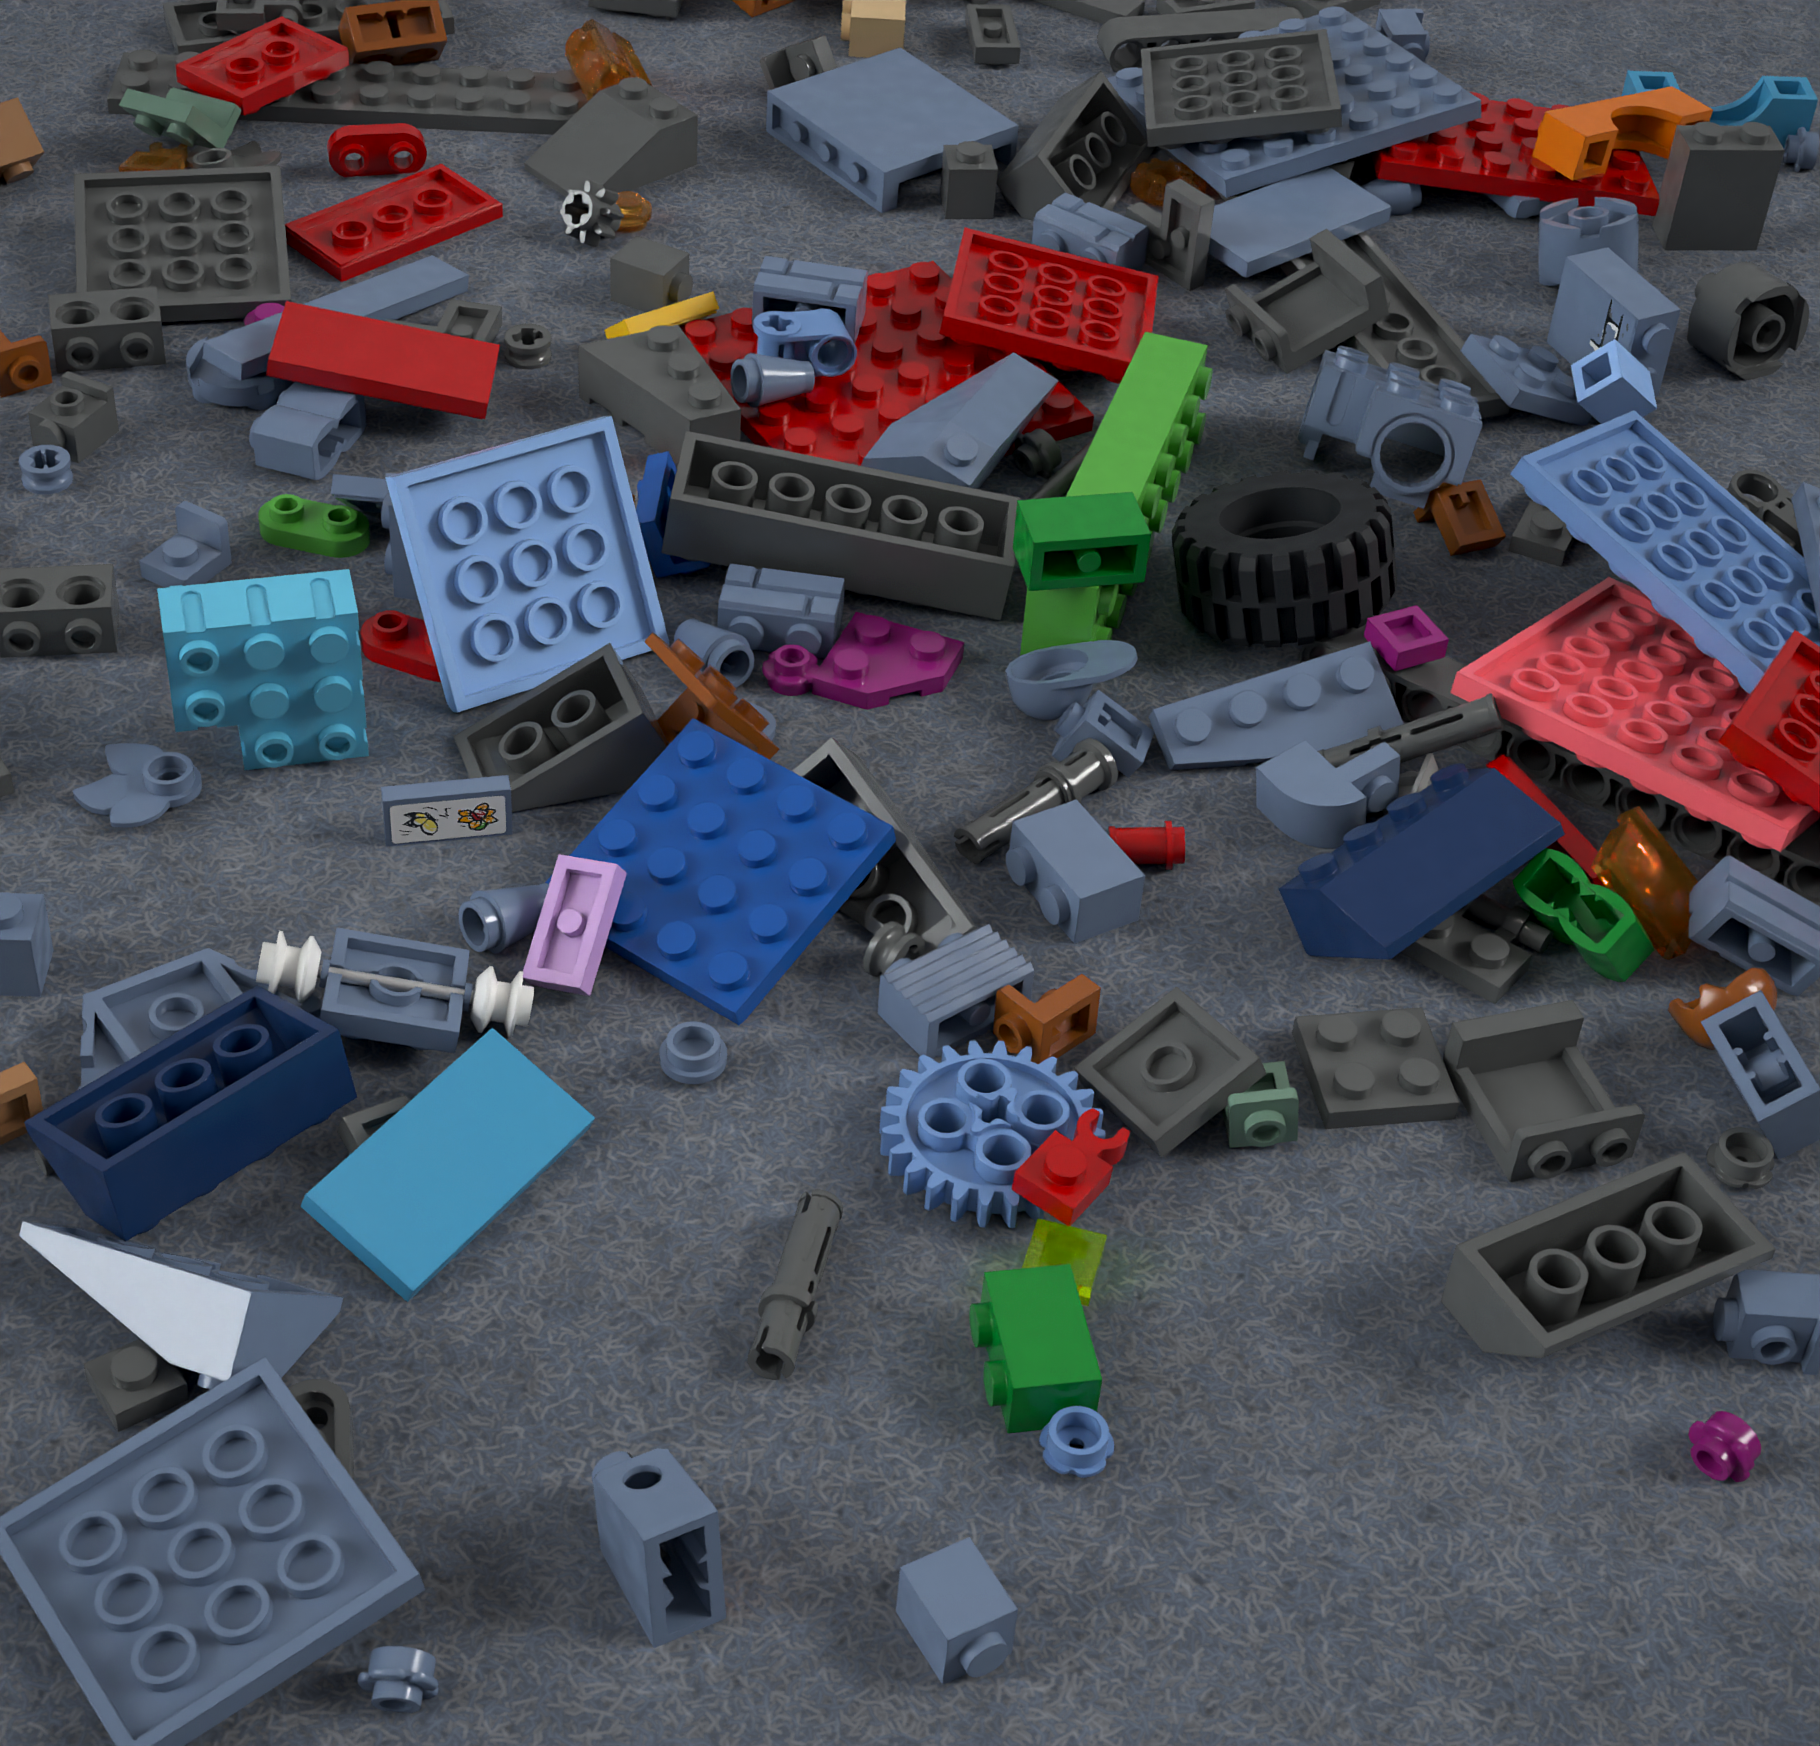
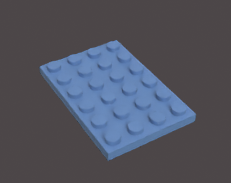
M1635 410L1521 457L1510 475L1525 487L1526 494L1534 502L1546 506L1566 524L1568 532L1574 538L1589 544L1608 561V565L1615 575L1635 585L1651 600L1653 608L1660 615L1674 620L1694 638L1698 649L1707 656L1720 661L1737 677L1740 686L1749 694L1794 630L1820 646V629L1804 557Z

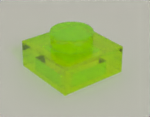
M1038 1218L1022 1268L1070 1264L1081 1304L1089 1307L1104 1257L1107 1235L1072 1226L1068 1227L1064 1224Z

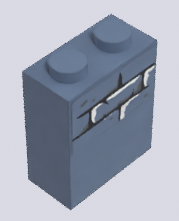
M1609 247L1567 256L1547 343L1569 363L1573 364L1615 339L1650 371L1654 395L1657 396L1659 395L1681 309Z

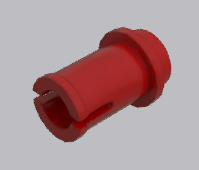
M1164 821V827L1115 828V826H1108V835L1134 864H1165V870H1172L1173 864L1185 863L1184 826L1172 827V821Z

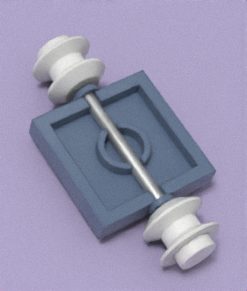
M336 928L331 960L324 959L323 965H319L322 951L314 936H310L301 948L287 946L284 933L279 930L276 944L263 942L256 982L269 984L268 991L273 994L280 986L294 988L298 1003H303L315 991L316 981L319 978V987L325 988L320 1019L338 1028L340 1035L350 1039H369L406 1045L418 1050H436L455 1054L462 1011L468 1012L469 1004H472L470 1018L478 1033H482L490 1021L504 1023L507 1036L512 1038L515 1025L527 1027L529 1023L534 987L522 985L523 971H519L513 981L507 983L497 981L493 966H489L477 977L473 991V984L466 983L470 952L467 949Z

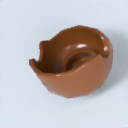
M1750 968L1736 977L1727 987H1717L1707 983L1699 987L1700 997L1691 1002L1684 1003L1679 998L1672 1000L1669 1004L1668 1012L1683 1032L1696 1045L1709 1050H1715L1701 1021L1760 990L1774 1011L1777 1004V990L1773 979L1763 968Z

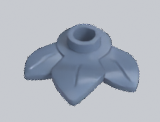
M108 744L105 746V754L112 774L96 782L74 789L73 796L83 808L91 813L100 815L110 814L112 827L132 828L153 822L160 818L168 808L178 807L194 800L201 792L202 779L200 771L193 765L191 759L184 754L163 752L159 747L148 744Z

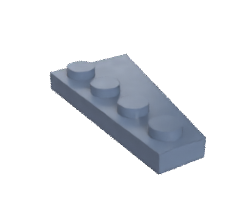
M1370 641L1153 709L1148 716L1170 770L1245 766L1247 763L1266 762L1305 740L1316 751L1326 750L1368 736L1367 730L1380 726L1383 730L1404 724Z

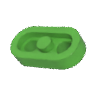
M283 494L265 503L258 512L260 535L265 541L273 545L329 557L344 558L363 552L370 544L368 518L360 511L349 506L331 505L302 499L291 494Z

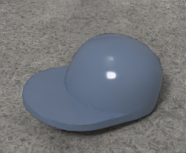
M1097 640L1034 650L1010 662L1005 671L1012 701L1019 711L1038 720H1057L1073 702L1083 706L1095 683L1116 678L1129 671L1136 664L1138 657L1136 649L1129 643L1117 640Z

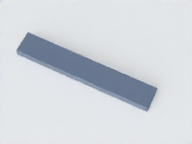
M431 255L304 303V305L385 321V319L397 320L467 292L469 275ZM282 312L204 341L203 359L240 381L267 371L268 358Z

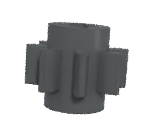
M586 180L584 191L570 188L568 191L569 195L564 200L560 210V214H562L565 223L568 225L565 234L580 238L581 243L594 247L599 245L600 237L614 239L616 237L615 232L621 224V219L624 218L620 207L615 203L619 198V194L605 189L603 185L590 180Z

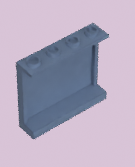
M901 47L767 91L766 132L880 213L897 208L899 183L942 168L943 145H958L964 141H975L983 145H992L994 157L1007 166L1016 156L1018 124Z

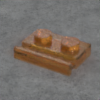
M1637 806L1619 814L1616 819L1619 826L1610 830L1590 867L1608 889L1617 893L1628 903L1650 937L1654 948L1662 958L1670 960L1685 954L1692 941L1689 939V918L1692 915L1689 913V894L1698 883V880L1643 810Z

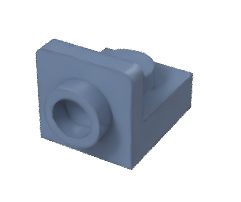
M183 501L175 507L178 533L139 560L141 577L164 588L175 585L205 584L232 563L226 519L188 501Z
M1098 689L1083 706L1073 702L1059 718L1054 731L1060 736L1051 756L1060 762L1069 756L1075 745L1087 738L1095 739L1102 743L1112 754L1117 770L1129 778L1143 764L1154 731Z

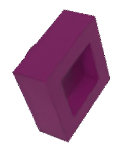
M1418 605L1367 618L1364 638L1371 642L1372 647L1394 671L1445 658L1449 641L1448 637Z

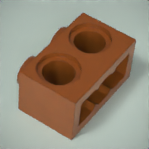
M400 0L345 7L338 26L341 43L348 48L349 63L352 64L385 61L392 65L439 60L447 43L438 0Z

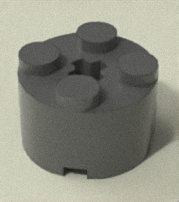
M1738 262L1727 266L1717 274L1711 272L1704 275L1697 283L1695 288L1696 300L1689 317L1687 341L1699 352L1745 380L1770 375L1784 365L1778 360L1788 348L1796 351L1802 342L1809 322V306L1806 299L1800 296L1798 290L1756 263Z

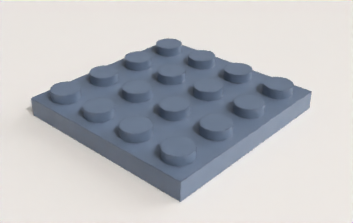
M266 1356L0 1516V1555L115 1746H185L425 1590L421 1576Z

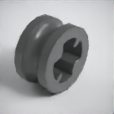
M524 323L515 325L505 332L504 344L507 347L505 349V359L508 364L519 369L532 370L541 368L551 361L552 351L549 348L551 346V333L545 327Z
M890 921L884 924L871 939L865 951L863 969L871 976L878 977L881 974L883 975L899 959L909 958L914 960L922 956L925 949V941L916 933L910 932L905 935V929L901 924Z

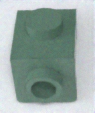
M1285 1061L1263 1063L1266 1071L1265 1076L1245 1092L1234 1093L1228 1096V1105L1222 1109L1229 1148L1246 1146L1267 1147L1277 1143L1298 1141L1299 1100L1296 1089L1290 1087Z

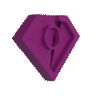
M855 612L813 676L812 694L868 710L889 705V697L918 691L921 697L943 692L963 659L964 642L941 636L933 631H924L888 621L880 616Z

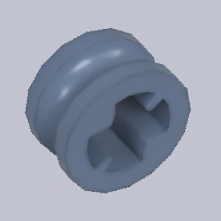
M39 445L25 450L19 456L18 463L22 472L21 481L24 488L36 494H54L67 489L72 484L71 458L68 451L56 445Z

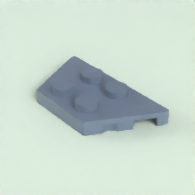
M206 948L84 994L82 1001L83 1035L81 1036L80 1045L81 1086H79V1089L258 985L268 991L269 984L256 982L258 970L242 968L235 963L234 959ZM279 989L274 993L320 1019L322 999L312 995L305 1003H298V1000L280 993Z

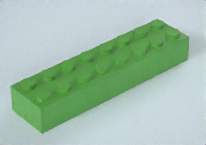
M1149 332L1144 333L1066 495L1067 497L1133 492L1151 533L1147 563L1152 552L1155 532L1161 533L1163 529L1168 502L1174 503L1179 489L1181 473H1187L1194 444L1199 445L1206 422V413L1198 412L1200 399L1206 400L1213 374V368L1205 367L1208 345ZM1138 583L1028 591L1027 588L1020 656L1034 650L1052 646L1111 640L1112 628L1119 629L1122 623L1127 595H1134Z

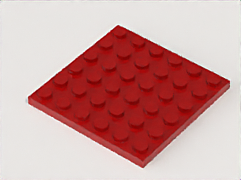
M934 261L917 262L907 268L869 275L867 277L865 316L855 342L857 357L852 367L842 375L815 377L814 387L810 393L753 408L747 403H739L733 395L730 381L731 369L735 360L744 359L748 353L757 354L758 336L752 328L753 307L738 308L732 313L705 320H692L686 325L679 326L740 407V429L755 445L862 466L864 457L890 424L1008 356L1000 349L980 344L965 346L954 342L948 336L939 334L952 278ZM1024 358L1028 362L1032 363L1036 367L1040 368L1044 372L1054 377L1035 358ZM1058 381L1054 390L1021 434L1024 435L1040 428L1049 433L1055 441L1092 431L1094 414ZM1014 443L1004 456L1013 454L1015 450Z

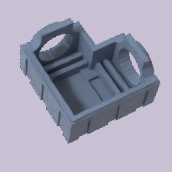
M1339 346L1336 353L1325 350L1297 436L1298 443L1305 445L1304 458L1314 460L1322 434L1354 443L1355 451L1358 455L1371 458L1374 470L1370 482L1371 488L1375 487L1383 496L1423 509L1430 491L1437 488L1443 482L1455 486L1461 485L1483 425L1477 403L1478 400L1469 395L1470 387L1443 378L1440 380L1439 385L1418 379L1420 375L1418 370L1399 363L1390 362L1388 369L1367 363L1369 355L1349 347ZM1385 438H1389L1444 456V462L1435 475L1429 477L1428 480L1411 484L1400 482L1388 474L1382 466L1380 459L1381 444Z

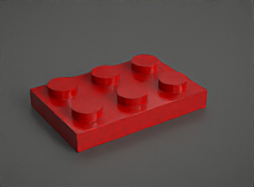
M281 16L176 64L177 82L201 95L236 104L241 108V115L244 116L256 113L261 107L282 97L291 96L296 90L315 81L327 79L330 74L349 66V52L347 47Z

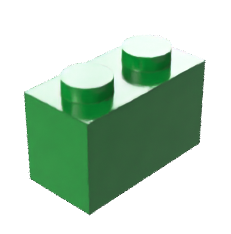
M1133 492L1017 500L1013 551L1028 591L1140 583L1145 581L1151 533Z
M1062 1264L984 1272L981 1303H972L970 1305V1329L975 1348H987L990 1361L984 1363L986 1398L990 1407L1001 1406L1007 1434L1042 1430L1056 1412L1070 1406H1083L1097 1412L1102 1376L1071 1265Z

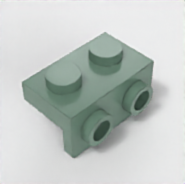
M127 88L119 104L120 107L135 117L133 125L148 135L160 138L163 135L186 146L193 147L195 144L210 149L224 148L241 114V108L232 102L177 88H171L166 98Z

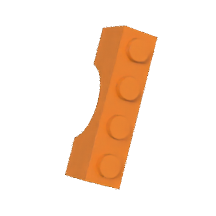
M1670 86L1546 111L1538 128V137L1532 156L1572 181L1593 175L1605 174L1611 152L1614 149L1643 151L1668 159L1677 125H1696L1699 122H1709L1713 109L1677 88Z

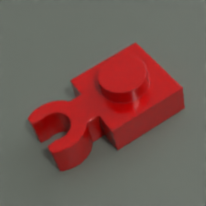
M1094 1108L1085 1111L1079 1117L1073 1140L1055 1130L1014 1174L1011 1190L1068 1227L1078 1219L1109 1185L1113 1171L1112 1165H1115L1123 1158L1130 1131L1122 1127L1112 1138L1102 1139L1095 1136L1093 1133L1096 1131L1100 1112Z

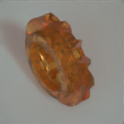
M1153 158L1150 163L1143 162L1137 164L1136 171L1131 173L1130 188L1141 200L1163 207L1167 181L1174 182L1181 179L1204 194L1206 193L1207 182L1183 162H1174L1172 158L1168 161Z

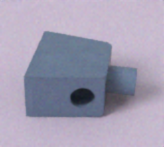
M657 1448L636 1457L625 1451H617L603 1457L596 1464L592 1472L600 1549L653 1648L726 1619L718 1510L668 1449ZM660 1548L670 1557L671 1563L669 1568H667L660 1557Z

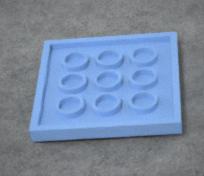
M602 416L385 477L445 699L453 712L458 713L533 689L608 643H611L622 660L652 651L644 642L652 632L670 645L612 416Z

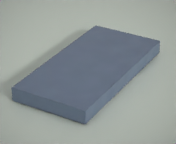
M1326 166L1284 179L1215 205L1208 253L1247 278L1312 252L1310 237L1326 228L1339 240H1343L1389 222L1392 206Z

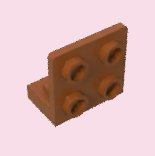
M653 632L647 637L644 642L688 687L657 720L669 743L694 718L768 759H771L777 753L779 748L763 733V730L769 724L767 719L743 698L736 704L735 701L738 697L734 692L737 689L716 668L709 665L702 672L700 669L705 663L680 639H677L669 646Z

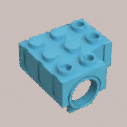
M349 569L157 588L176 732L198 730V727L217 725V728L238 725L244 770L276 768L286 765L369 756L365 730L367 728L365 698L361 681L363 680L361 645L358 635L359 618Z

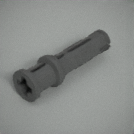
M1087 738L1077 743L1073 748V754L1059 763L1051 761L1042 765L1030 785L1014 793L986 811L985 814L955 831L954 837L958 839L955 841V846L959 853L972 863L979 864L996 850L1010 843L1013 821L1076 799L1081 804L1082 798L1094 790L1103 791L1115 784L1118 777L1117 765L1112 754L1099 741Z

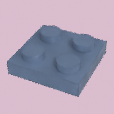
M1470 334L1460 350L1510 408L1580 426L1587 425L1592 418V415L1577 402L1573 378L1564 374L1557 367L1558 358L1545 348L1533 345L1531 349L1522 348L1500 335H1494L1492 339Z

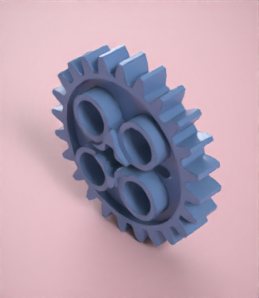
M975 1040L970 1041L968 1054L962 1056L949 1045H945L942 1049V1060L940 1063L926 1055H921L918 1061V1073L902 1069L899 1075V1087H888L886 1106L881 1107L879 1129L881 1134L880 1153L881 1155L889 1156L888 1173L890 1176L904 1175L903 1192L906 1195L926 1190L924 1209L928 1211L945 1202L951 1205V1221L957 1222L969 1210L976 1212L979 1227L983 1228L989 1223L991 1214H1001L1008 1227L1015 1228L1017 1213L1026 1211L1032 1219L1039 1223L1043 1221L1044 1210L1011 1190L1015 1171L1055 1130L1073 1140L1079 1117L1085 1111L1092 1109L1094 1091L1092 1089L1076 1090L1078 1073L1076 1071L1066 1072L1057 1076L1055 1074L1057 1058L1053 1056L1045 1059L1040 1064L1031 1062L1032 1047L1029 1046L1023 1048L1015 1057L1007 1055L1004 1041H998L992 1053H983ZM1094 1108L1100 1112L1096 1131L1093 1134L1105 1139L1106 1131L1101 1129L1103 1110Z

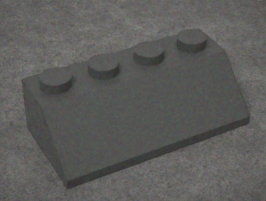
M1100 71L1058 99L997 179L996 184L1001 189L1006 202L1014 207L1022 218L1034 221L1036 212L1047 204L1052 205L1053 200L1064 192L1082 199L1085 203L1090 202L1111 211L1155 147H1148L1147 132L1103 72Z
M1683 1151L1457 1244L1441 1302L1483 1352L1544 1358L1772 1259L1776 1248Z

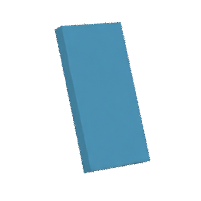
M491 1028L307 1192L300 1207L408 1302L591 1127L595 1117L494 1028Z

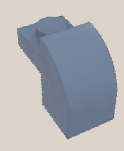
M1305 740L1256 767V807L1277 828L1292 839L1317 848H1338L1344 844L1343 836L1347 832L1366 824V816L1368 814L1385 809L1392 801L1399 797L1400 755L1384 741L1335 768Z

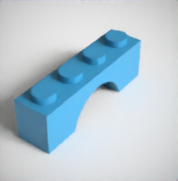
M1627 71L1622 96L1670 86L1678 90L1680 88L1673 72ZM1762 76L1756 85L1740 99L1727 105L1709 107L1713 109L1709 122L1720 126H1742L1747 122H1758L1771 126L1784 148L1787 136L1796 135L1798 128L1805 127L1806 131H1810L1818 98L1807 77Z

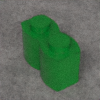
M1545 848L1513 880L1515 890L1537 922L1553 931V938L1565 944L1575 946L1585 962L1595 972L1607 979L1625 982L1655 950L1650 937L1628 903L1614 891L1592 884L1582 868L1572 858L1559 851Z

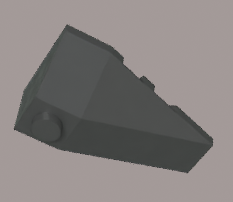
M831 737L792 770V772L885 821L894 828L896 842L838 909L873 934H876L884 924L890 921L901 924L905 929V935L910 932L916 933L924 939L925 949L923 955L936 949L947 936L953 933L965 935L977 929L894 802L858 755Z

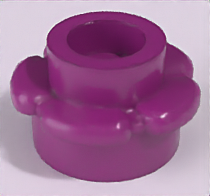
M790 644L781 646L769 654L768 660L763 662L762 673L767 678L768 685L773 691L786 696H798L812 689L813 676L819 669V666L817 665L816 656L802 646Z
M1717 1411L1705 1423L1695 1421L1689 1428L1688 1436L1694 1444L1690 1453L1693 1462L1699 1470L1717 1481H1724L1731 1477L1736 1482H1743L1750 1477L1749 1471L1754 1468V1461L1761 1454V1444L1756 1433L1745 1421L1732 1413Z

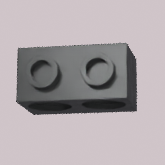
M157 287L48 295L57 373L166 364Z
M113 564L0 569V658L117 652L119 602Z

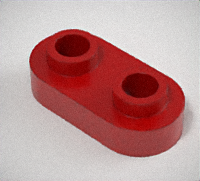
M404 123L344 126L333 132L327 143L330 165L337 174L343 177L416 173L424 166L427 159L423 135L414 126ZM400 151L410 153L409 156L404 158L395 157ZM352 153L361 155L357 160L346 159Z
M387 610L377 613L363 623L360 631L362 652L367 659L426 680L441 682L424 620L399 611Z

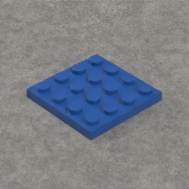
M692 718L569 856L618 864L627 873L606 941V948L735 1024L740 1025L748 1018L896 842V837L892 825ZM552 875L545 883L550 884Z

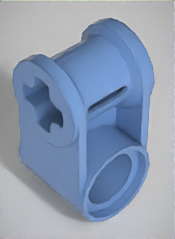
M820 308L795 312L768 311L757 315L754 319L753 329L758 336L757 354L809 361L813 367L815 377L842 375L855 363L857 357L856 345L838 314L830 309Z

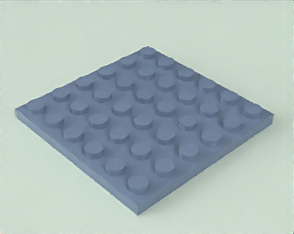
M1336 6L1327 7L1320 10L1318 15L1305 19H1287L1280 22L1278 27L1265 31H1247L1240 34L1238 38L1327 29L1341 105L1342 127L1330 128L1327 132L1321 134H1307L1303 131L1282 133L1273 139H1259L1255 136L1234 138L1225 144H1210L1207 141L1186 143L1177 149L1166 150L1227 198L1481 118V100L1344 8ZM1129 67L1121 69L1116 73V76L1107 79L1146 131L1142 68Z

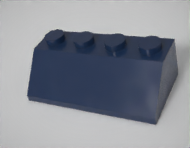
M1463 763L1453 764L1432 774L1430 777L1431 784L1419 793L1408 794L1391 802L1387 806L1388 814L1378 821L1358 826L1347 832L1343 836L1344 844L1333 852L1320 854L1303 862L1298 867L1300 874L1280 887L1279 891L1308 955L1390 960L1565 835L1561 823L1495 768L1467 769Z
M257 985L29 1118L24 1123L28 1134L85 1215L126 1242L137 1234L151 1230L161 1219L195 1198L212 1192L219 1183L254 1161L268 1157L278 1146L310 1126L324 1122L333 1112L357 1098L339 1029Z

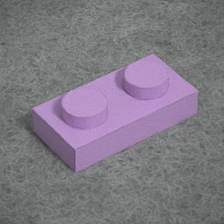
M558 854L523 969V979L527 983L547 989L585 996L591 995L627 874L618 864Z

